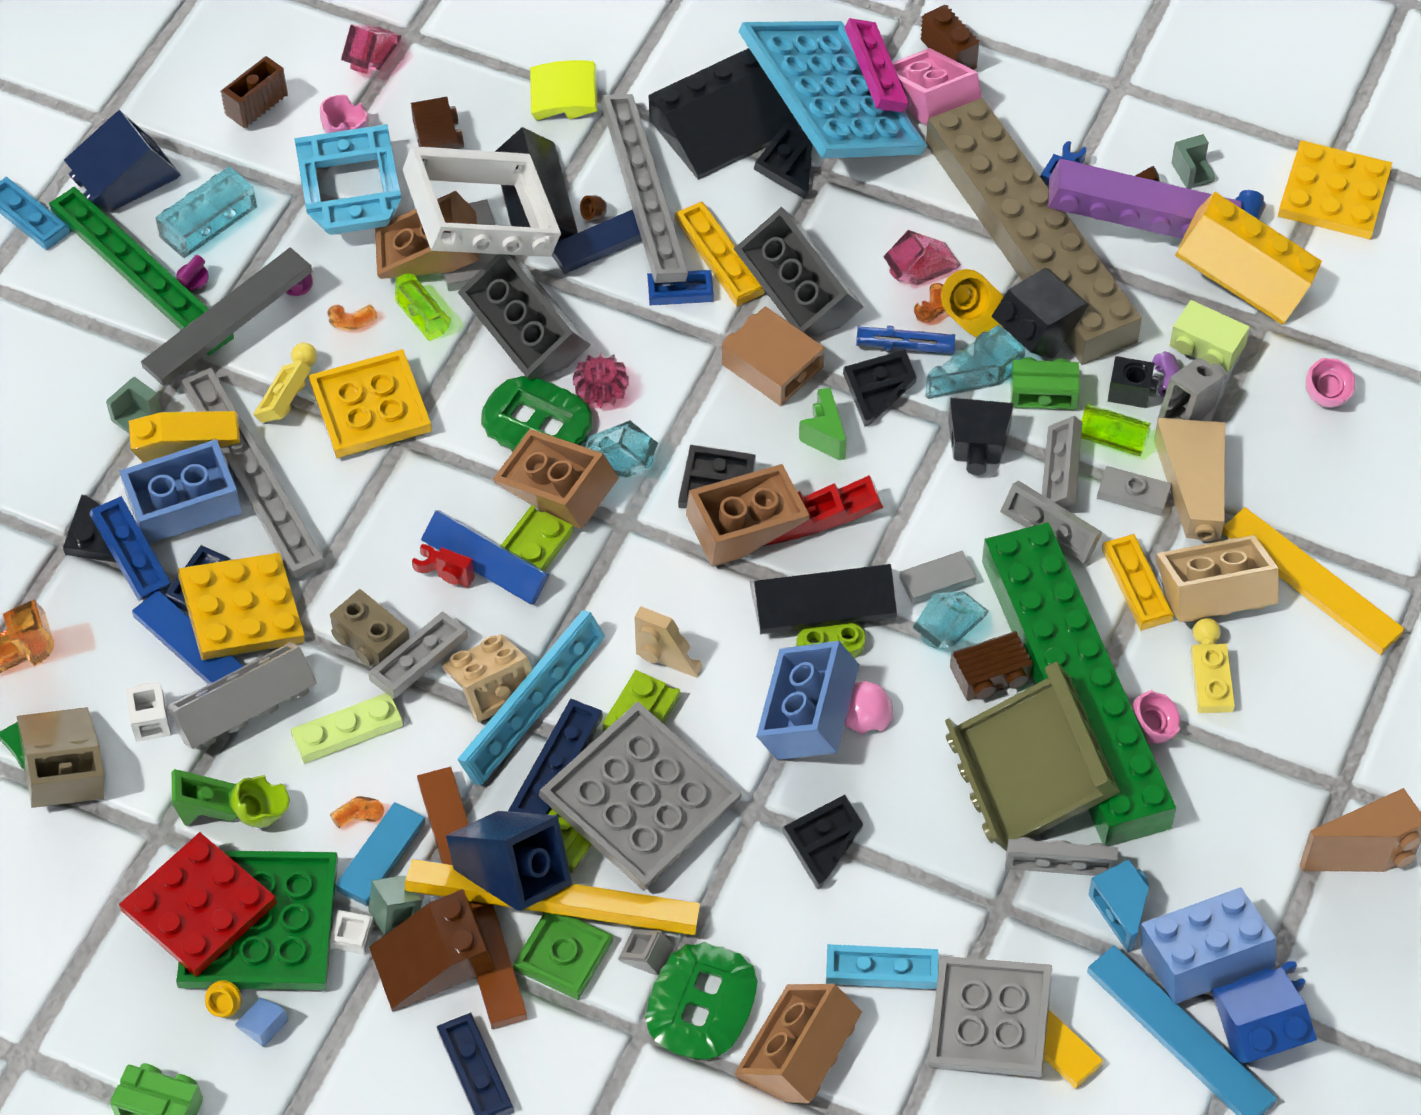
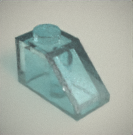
M629 420L587 437L583 447L603 453L616 474L627 478L640 472H645L652 466L658 442Z
M964 591L933 594L912 628L919 632L921 640L932 648L951 647L987 616L989 610Z

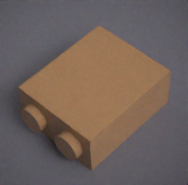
M766 306L757 314L750 315L738 331L729 334L724 339L721 346L722 365L779 406H782L824 367V347Z

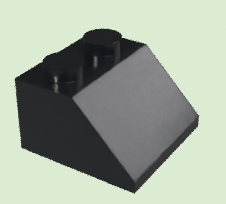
M1044 268L1008 289L991 317L1030 353L1055 358L1089 304L1050 269Z

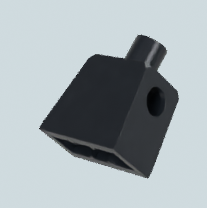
M950 398L948 424L952 456L956 461L967 462L966 470L968 473L982 475L986 472L987 464H999L1001 462L1011 428L1014 403Z

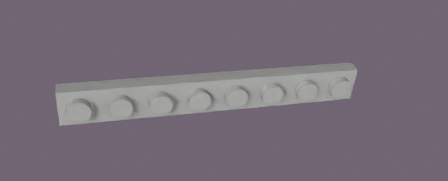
M633 94L603 95L602 109L654 282H686L688 271Z
M212 368L181 380L182 387L196 412L236 411L238 414ZM238 414L240 443L220 448L232 474L278 553L280 552L282 560L294 579L325 566L322 554Z

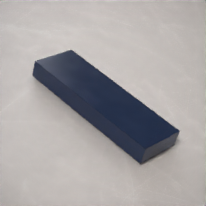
M633 209L558 241L551 256L563 273L571 272L641 241Z
M470 1012L436 1026L438 1035L473 1114L509 1115L514 1113L511 1100L472 1013Z

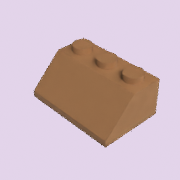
M787 984L734 1075L738 1079L784 1102L810 1103L818 1094L820 1084L827 1072L837 1061L838 1053L846 1039L853 1033L855 1024L862 1011L836 984Z

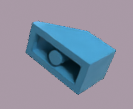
M1129 859L1092 877L1088 894L1127 953L1134 949L1149 889V883L1145 874L1140 869L1136 870Z

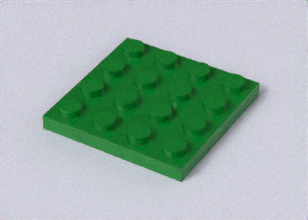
M223 851L276 897L277 904L197 977L178 962L176 979L178 988L208 989L214 982L226 980L236 985L238 989L326 990L336 890L335 884L338 869L337 852Z

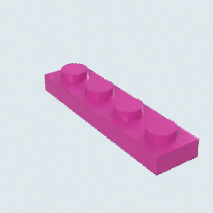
M849 18L844 28L876 109L904 113L909 103L876 22Z

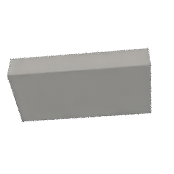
M963 551L900 571L899 579L913 605L976 583V575Z

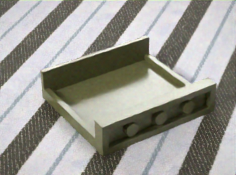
M1057 661L1044 668L1048 678L959 725H956L950 718L945 720L949 733L945 735L946 740L955 754L958 753L961 763L957 764L959 772L966 783L970 782L973 792L969 794L972 804L978 813L982 812L986 821L982 824V829L990 843L996 842L1005 851H1007L1008 839L1033 838L1120 793L1070 675Z

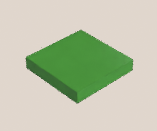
M544 912L514 961L513 970L579 1000L611 946L613 935L577 918Z

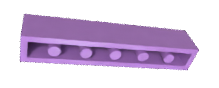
M1060 158L1049 178L1048 208L1183 239L1197 209L1212 194ZM1226 198L1241 208V201Z

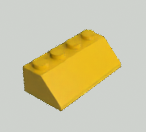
M1214 192L1197 209L1175 254L1176 257L1281 325L1286 322L1312 285L1322 263V260L1217 192Z

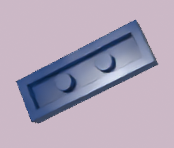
M122 496L91 509L90 516L138 601L151 596L157 590L162 591L168 588L171 582Z

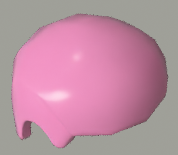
M347 95L330 96L321 103L320 119L323 130L326 133L365 128L368 125V114L363 108L362 103H358L357 106L353 105Z
M1321 358L1308 370L1305 389L1311 400L1318 405L1329 408L1344 404L1355 391V376L1349 365L1341 360Z
M868 681L855 683L844 726L862 735L869 730L884 731L893 719V705L889 696L880 685Z
M1149 690L1138 696L1132 703L1131 707L1147 743H1165L1180 731V714L1177 706L1165 694Z

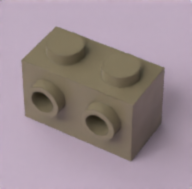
M358 589L330 613L333 637L341 645L345 646L347 644L355 650L357 657L367 666L370 664L374 667L377 666L409 639L408 628L361 589Z

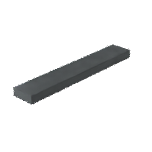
M289 247L141 361L143 369L164 387L312 273L311 264Z

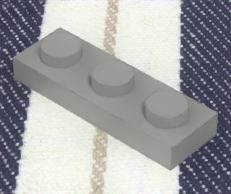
M1076 416L1048 426L1042 495L1063 508L1071 506L1076 502L1083 424Z
M1020 481L1012 484L1000 510L1001 513L1026 528L1049 522L1061 550L1083 564L1090 560L1103 533Z
M442 611L369 671V680L393 699L397 698L468 638L467 629Z
M1027 837L1008 839L1005 869L1096 876L1117 865L1118 847H1108L1102 843L1090 845L1072 844L1065 840L1043 842Z

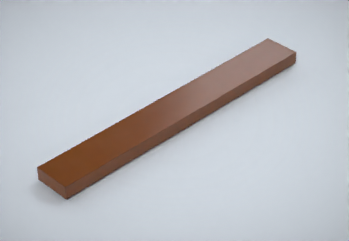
M450 766L416 775L441 862L452 865L446 835L469 825ZM470 901L496 969L476 977L491 1029L527 1020V1012L494 905Z

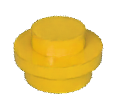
M226 980L214 982L209 986L205 994L207 1010L217 1017L226 1018L234 1015L242 1004L240 990L236 985Z

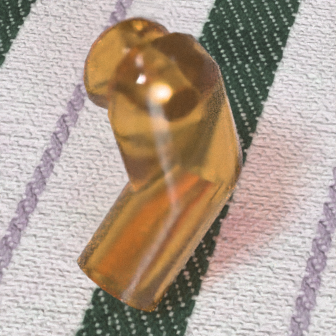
M932 284L929 287L930 301H922V306L919 303L915 305L914 314L920 322L929 323L945 312L941 302L943 284Z
M370 304L354 313L345 312L344 307L340 305H333L327 311V315L330 318L329 323L334 328L351 331L357 330L378 318L375 309Z
M356 796L329 815L333 823L340 829L353 819L368 822L380 820L384 814V806L377 799Z

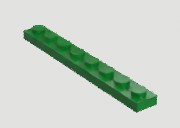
M75 186L49 202L51 211L57 217L64 221L72 231L180 330L184 329L208 310L198 298L95 204L88 200ZM233 333L210 350L207 355L210 356L233 340Z

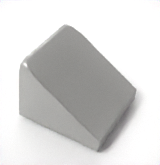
M633 929L618 960L650 974L659 975L661 968L669 959L673 950V944L662 931Z

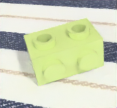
M1190 300L1173 326L1169 346L1182 354L1196 359L1201 358L1211 365L1215 363L1220 364L1228 373L1246 346L1250 326Z

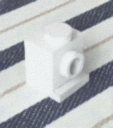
M142 683L136 687L126 688L130 724L135 741L140 742L171 736L161 683Z

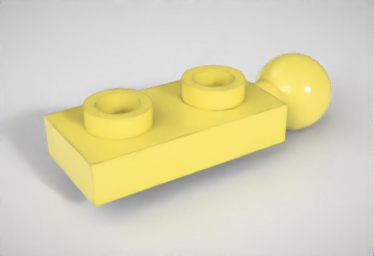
M302 342L294 346L291 352L293 362L282 366L253 414L261 423L276 419L280 420L289 413L291 409L290 403L295 395L304 388L306 384L305 378L311 370L310 367L317 360V351L313 345Z
M1210 618L1200 619L1193 627V637L1199 643L1192 645L1190 650L1198 713L1233 712L1235 704L1227 644H1215L1220 638L1221 630L1218 623Z

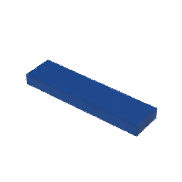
M435 510L421 538L423 542L439 551L443 547L472 558L474 572L529 604L536 603L550 575L441 510Z
M159 590L132 610L133 617L208 685L243 667L232 655L201 660L190 618Z

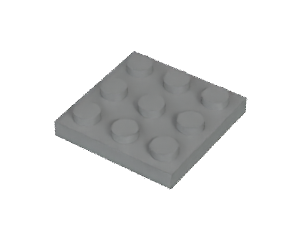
M940 956L928 1058L929 1067L1042 1077L1053 971L1052 965Z

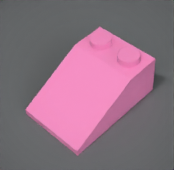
M931 48L893 62L909 103L906 107L916 120L926 125L928 118L982 98L978 72Z

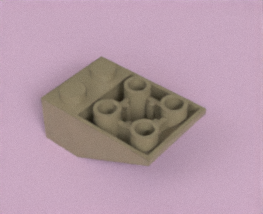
M88 707L17 716L31 808L104 799L105 775L100 748Z

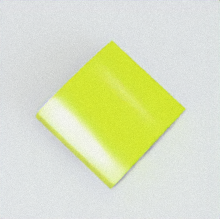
M566 60L530 67L531 114L536 121L563 112L570 120L598 111L597 73L594 61Z

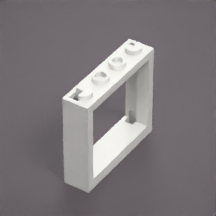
M411 146L402 171L431 251L551 257L561 232L530 154ZM430 180L514 185L530 227L445 223Z

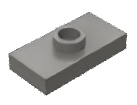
M1106 466L1097 499L1162 516L1172 483Z

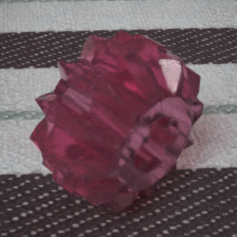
M601 352L598 358L588 355L586 362H578L576 372L573 375V385H575L576 395L584 399L588 406L595 402L600 409L604 403H609L614 407L616 399H624L625 389L629 385V376H627L624 362H617L615 355L605 358Z

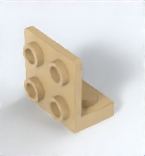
M502 634L487 637L480 645L467 651H459L441 664L443 670L463 689L473 718L478 723L494 716L532 671L528 657Z

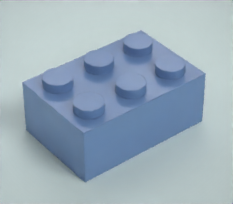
M217 439L119 470L134 518L149 544L242 514L237 489Z
M840 641L779 649L756 735L759 741L777 760L838 753L860 665Z
M1242 887L1141 923V952L1174 1004L1209 992L1211 989L1236 982L1240 978L1264 969L1274 968L1276 961V937Z

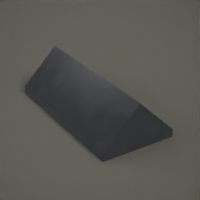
M521 127L495 152L530 154L560 229L561 235L558 241L577 234L578 231L555 143ZM501 185L510 225L530 227L515 186Z
M891 564L750 581L760 634L897 617Z

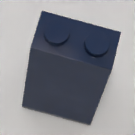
M120 109L64 159L72 170L68 173L71 179L79 187L82 188L84 186L86 188V191L83 193L84 196L97 207L102 205L109 212L181 176L180 172L153 138Z
M496 811L446 835L453 869L515 910L522 911L572 885L558 815Z

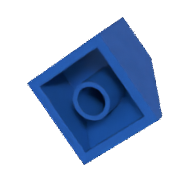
M1282 967L1211 989L1231 1054L1238 1062L1249 1063L1317 1040L1306 1003Z

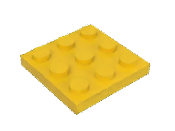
M1300 140L1277 217L1371 240L1393 162Z
M403 349L308 375L336 458L432 432L430 419Z
M280 552L179 568L178 578L201 660L278 648L290 642L294 644L304 643V631Z

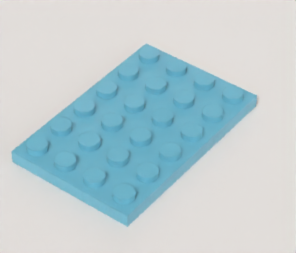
M842 21L742 22L738 31L822 159L923 154L927 145L905 112L876 109Z

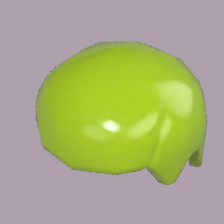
M265 775L253 778H243L232 789L230 805L233 812L244 824L255 828H267L279 820L288 810L290 797L282 783L272 785L266 780Z

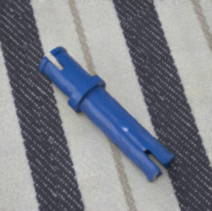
M858 325L856 346L885 348V351L891 352L892 349L950 353L953 355L955 334L898 330L890 325H887V328L862 327ZM875 336H878V337H886V338H900V339H903V340L901 341V340H892V339H878V338H875ZM909 339L937 342V344L909 341Z

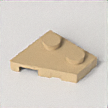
M640 606L634 616L636 654L647 662L660 663L697 678L702 669V663L700 660H692L687 653L691 646L679 633V628L674 620Z

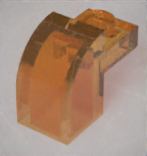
M33 599L3 613L7 630L0 633V673L27 660L34 666L44 661L54 649V639L44 609Z

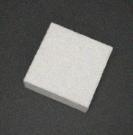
M338 910L331 930L330 948L365 954L374 925L373 916Z

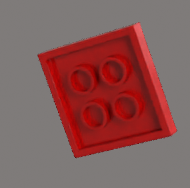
M199 832L120 902L119 907L129 919L197 977L274 907L277 901L271 892Z

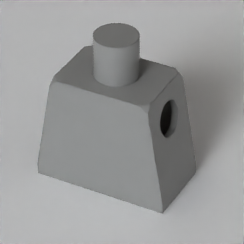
M1197 358L1170 377L1158 418L1202 421L1217 403L1223 382L1227 377L1226 370L1220 364L1215 363L1211 365L1205 360Z

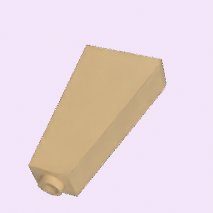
M1158 418L1154 443L1167 482L1172 483L1170 491L1186 538L1198 539L1200 541H1220L1225 520V422Z

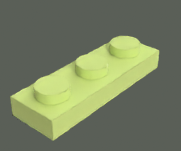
M385 693L291 728L290 730L302 761L305 764L403 727V723L392 697Z

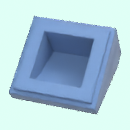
M260 997L235 1025L264 1047L288 1022V1016L284 1008Z

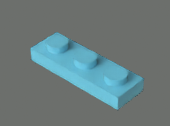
M827 944L826 984L919 989L937 988L938 949Z

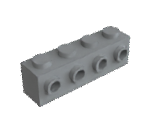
M290 642L166 706L184 744L191 749L196 747L200 750L217 741L216 736L226 731L233 733L243 729L248 725L247 720L259 714L260 717L275 712L279 708V703L289 698L297 700L304 697L310 692L309 688L317 684L300 646Z

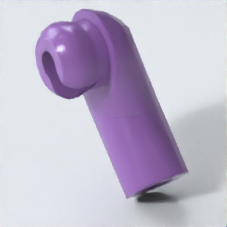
M1166 351L1156 354L1152 360L1155 363L1154 366H1156L1155 370L1162 371L1164 374L1158 387V393L1162 397L1165 396L1170 377L1180 370L1175 356Z

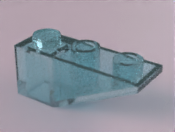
M1000 325L995 326L989 332H982L975 342L965 349H959L948 362L941 367H934L929 372L926 378L925 397L933 399L1001 385L1011 377L1012 361L1025 358L1026 348Z

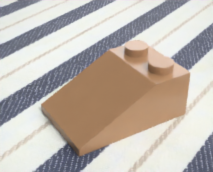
M457 191L437 199L445 223L477 224L476 211ZM416 209L392 219L385 227L375 228L377 276L380 279L448 273L479 260V253L431 251Z
M529 429L492 480L498 486L535 506L540 511H545L572 524L576 528L583 529L619 477L603 453Z
M783 464L689 490L686 516L712 567L747 556L809 520L810 516Z
M1402 788L1310 830L1299 866L1303 871L1385 872L1395 866L1403 868L1415 860L1421 843V812L1406 790Z

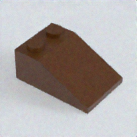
M464 889L428 903L369 947L393 1012L496 969L475 911Z

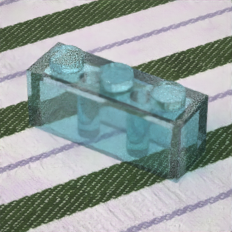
M228 166L155 217L160 238L181 257L186 258L257 208L254 187Z

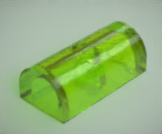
M410 273L396 278L395 301L425 338L431 341L444 334L450 326L451 319L415 275Z
M1086 404L1081 419L1083 422L1081 438L1137 456L1142 455L1149 437L1151 423L1091 404Z

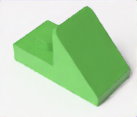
M831 387L818 389L817 403L812 405L814 418L799 422V439L801 442L837 460H844L846 458V437Z
M177 769L171 772L172 805L185 826H189L199 815L233 822L237 818L230 805L232 789L236 784Z

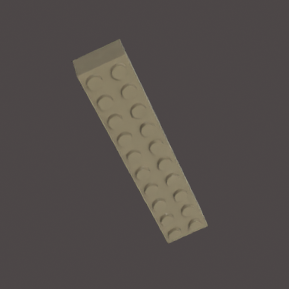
M980 98L928 118L926 145L1023 281L1040 270L1048 268L1089 304L1065 341L1080 364H1086L1137 343L1142 317L1066 212L1048 208V187L985 100Z

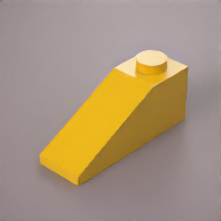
M236 411L160 412L129 421L131 450L142 463L217 439L220 448L240 443L238 414Z

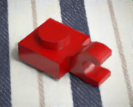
M421 544L420 554L428 559L423 561L416 558L412 559V568L416 572L429 573L436 570L438 577L452 585L459 584L469 588L475 578L472 558L441 547L440 551H437L430 545Z

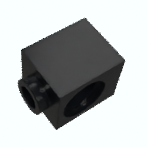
M1115 356L1107 402L1147 408L1149 395L1156 396L1159 377L1152 376L1155 363Z

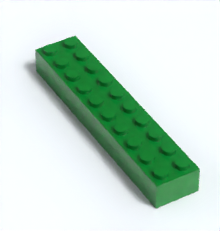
M1046 522L985 538L982 564L1011 631H1017L1024 648H1026V652L1029 654V658L1032 660L1031 678L1034 685L1048 678L1044 668L1056 661L1070 675L1120 790V793L1088 809L1102 844L1109 847L1172 829L1176 806L1050 523Z

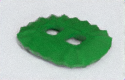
M525 376L507 379L492 392L482 409L481 425L488 437L495 439L501 446L508 447L513 452L529 429L547 434L541 431L540 428L548 418H553L563 423L559 431L555 435L550 436L581 445L593 430L594 415L586 402L568 390L540 378L529 380ZM520 405H525L535 410L527 422H521L512 417V414Z
M706 942L697 945L685 944L677 952L671 953L667 963L661 968L649 997L645 1018L650 1035L660 1046L680 1056L701 1060L712 1059L724 1054L734 1045L750 1015L758 983L754 966L749 964L741 953L731 952L724 947H716ZM701 973L716 976L722 980L717 993L709 994L695 988L696 981ZM688 1005H695L708 1010L709 1014L704 1025L697 1026L682 1020L683 1013Z

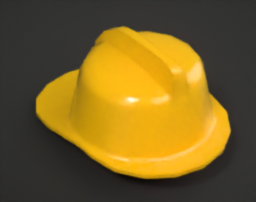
M962 269L954 272L947 278L942 286L941 302L946 313L972 336L979 338L995 336L1003 329L991 317L1003 299V295L983 275L975 270Z

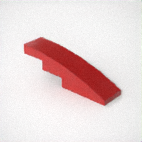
M868 475L840 489L833 483L805 497L798 491L810 515L809 520L764 546L819 533L884 508L873 479Z

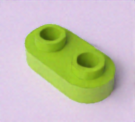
M854 623L808 628L800 631L796 639V646L840 641L849 653L856 658L865 648V633L860 626ZM843 636H852L853 638L845 639ZM814 639H816V640H818L819 642H817V643H810L809 640H814Z

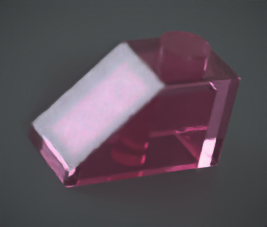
M351 24L341 60L351 63L350 69L367 74L368 70H380L400 42L402 35L376 25Z
M907 230L883 256L890 266V274L897 281H906L915 285L956 270L961 265L945 242L911 230Z

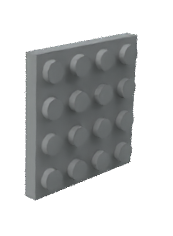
M638 701L539 791V797L643 891L740 800L742 795L736 787Z

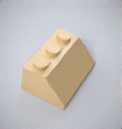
M1255 535L1156 553L1167 602L1179 622H1194L1204 617L1225 616L1236 611L1262 609L1267 605L1279 603L1278 567Z

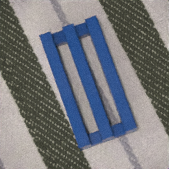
M711 270L688 271L686 282L655 283L652 273H647L649 306L714 302ZM674 284V285H666V286H655V285Z

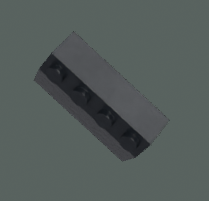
M749 48L648 95L649 120L698 180L767 147L786 121L803 130Z

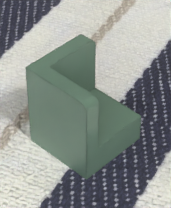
M1204 134L1180 140L1174 144L1171 163L1188 189L1212 183L1215 180V174L1206 161L1209 142Z
M132 377L106 401L111 421L129 434L130 420L162 412L158 393L136 377Z
M406 876L371 881L369 913L373 916L384 936L421 909L422 899L418 893L404 891Z

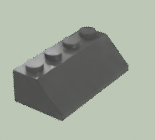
M780 207L734 248L735 252L786 320L808 336L840 328L864 307L798 220L783 207Z
M497 254L458 292L529 380L568 368L591 345L524 263L514 255Z

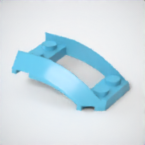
M388 124L294 138L306 212L326 233L330 235L385 227L390 223L402 198ZM370 160L378 161L383 188L382 193L321 202L316 169Z

